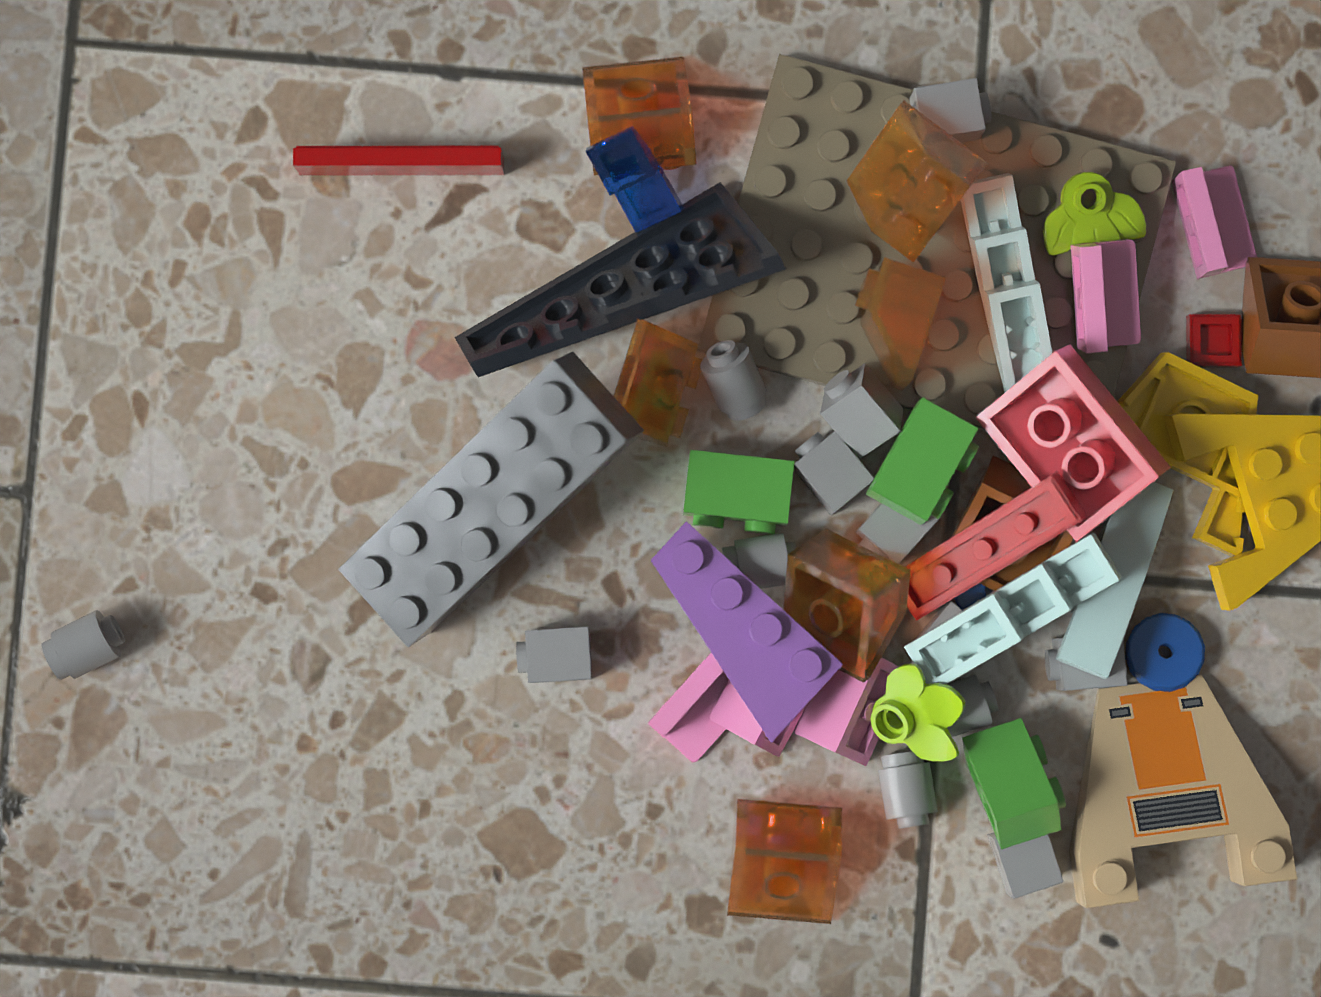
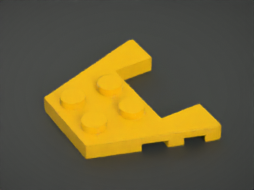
M1162 352L1117 402L1166 460L1171 469L1212 488L1192 538L1231 557L1241 554L1244 538H1240L1242 514L1245 512L1227 448L1225 447L1187 461H1176L1163 416L1178 413L1256 415L1258 395L1176 355Z
M1182 413L1163 416L1176 461H1187L1225 447L1230 458L1255 548L1208 565L1221 610L1231 611L1238 608L1321 541V416Z

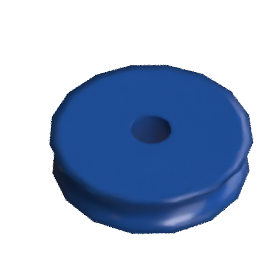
M1158 613L1144 618L1134 627L1126 642L1125 659L1130 673L1140 684L1154 691L1171 692L1184 688L1199 674L1205 660V645L1200 632L1189 620L1176 614ZM1166 646L1171 650L1172 656L1168 659L1162 658L1158 653V649Z

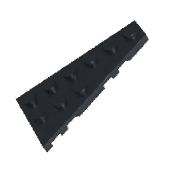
M719 182L454 338L477 377H481L786 270L776 249L723 184Z

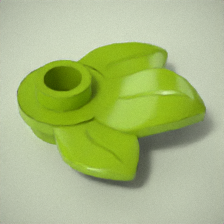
M1094 172L1077 173L1065 183L1061 192V205L1047 216L1043 228L1044 244L1049 255L1067 252L1071 249L1072 244L1140 239L1146 235L1145 216L1139 204L1129 195L1113 192L1107 179ZM1093 189L1096 194V201L1091 207L1084 208L1081 203V196L1084 191Z
M904 664L894 669L887 677L886 694L881 696L873 706L871 726L875 734L884 742L890 744L906 743L912 752L921 759L940 762L949 761L959 755V750L948 727L952 726L963 714L965 699L956 689L949 685L941 683L926 684L924 674L918 664Z

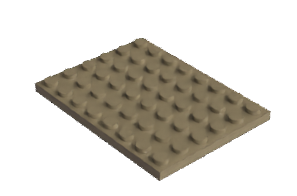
M779 54L738 204L779 253L786 270L712 295L698 352L706 354L710 347L726 340L744 343L748 346L757 368L826 386L838 373L844 370L852 373L863 364H866L903 408L913 410L915 404L923 397L971 425L985 430L975 417L1000 398L1005 391L979 290L958 184L1010 173L1013 176L1021 225L1027 232L1035 280L1040 283L1052 353L1071 344L1114 397L1128 345L1110 346L1106 352L1085 353L1077 348L1071 249L1058 255H1049L1043 239L1044 223L1047 216L1061 205V192L1065 183L1072 176L1080 172L1100 174L1110 183L1113 192L1133 197L1139 204L1146 221V235L1140 239H1129L1135 242L1138 296L1140 300L1176 161L992 111L991 123L985 124V131L979 140L918 150L909 100L913 90ZM1093 189L1084 191L1081 196L1083 207L1089 208L1096 201V194Z

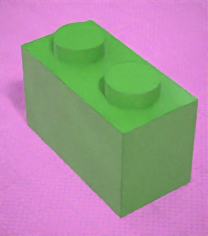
M922 397L915 404L866 495L919 525L927 522L930 515L939 519L954 491L946 488L956 469L964 473L979 448V445L972 442L978 428Z
M690 450L683 515L693 516V526L723 529L724 520L745 522L744 531L775 534L776 525L786 526L788 524L794 461Z
M1022 718L962 737L967 768L1001 850L1061 830L1059 809L1066 807L1061 785L1056 776L1047 778L1043 766L1048 764V760L1038 734L1029 736Z

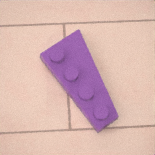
M687 521L651 559V562L772 743L843 664Z

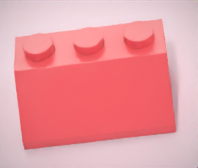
M1071 344L1052 353L975 417L1031 487L1056 471L1059 472L1087 514L1082 521L1067 529L1076 542L1171 468Z

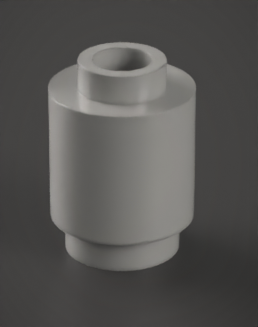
M726 340L710 347L706 356L701 361L700 368L719 410L727 413L728 417L732 420H745L758 414L766 405V386L748 346L744 343Z
M783 533L734 540V546L722 547V554L760 589L790 585V574L800 572L795 542L785 543Z
M95 610L53 631L51 639L42 643V651L49 667L58 679L62 680L68 676L76 679L120 657L121 650L119 645L125 643V637L118 622L112 615L104 617L100 611Z
M972 675L954 681L951 684H946L956 689L965 699L963 714L952 726L948 727L952 737L992 724L990 713L999 711L989 681L980 684L977 676Z
M912 751L882 756L883 769L878 770L886 820L897 819L898 829L929 824L928 814L938 812L930 762L924 763V759L919 758Z

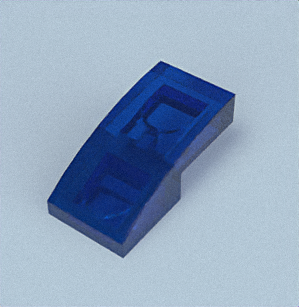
M633 126L586 148L585 152L610 196L615 194L635 233L681 212L682 203L651 150Z

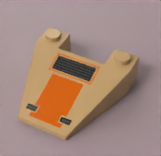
M1197 675L1184 688L1171 692L1154 691L1140 683L1097 689L1069 847L1075 896L1078 904L1085 908L1139 901L1132 848L1224 835L1230 880L1242 886H1252L1297 879L1289 825L1202 675Z

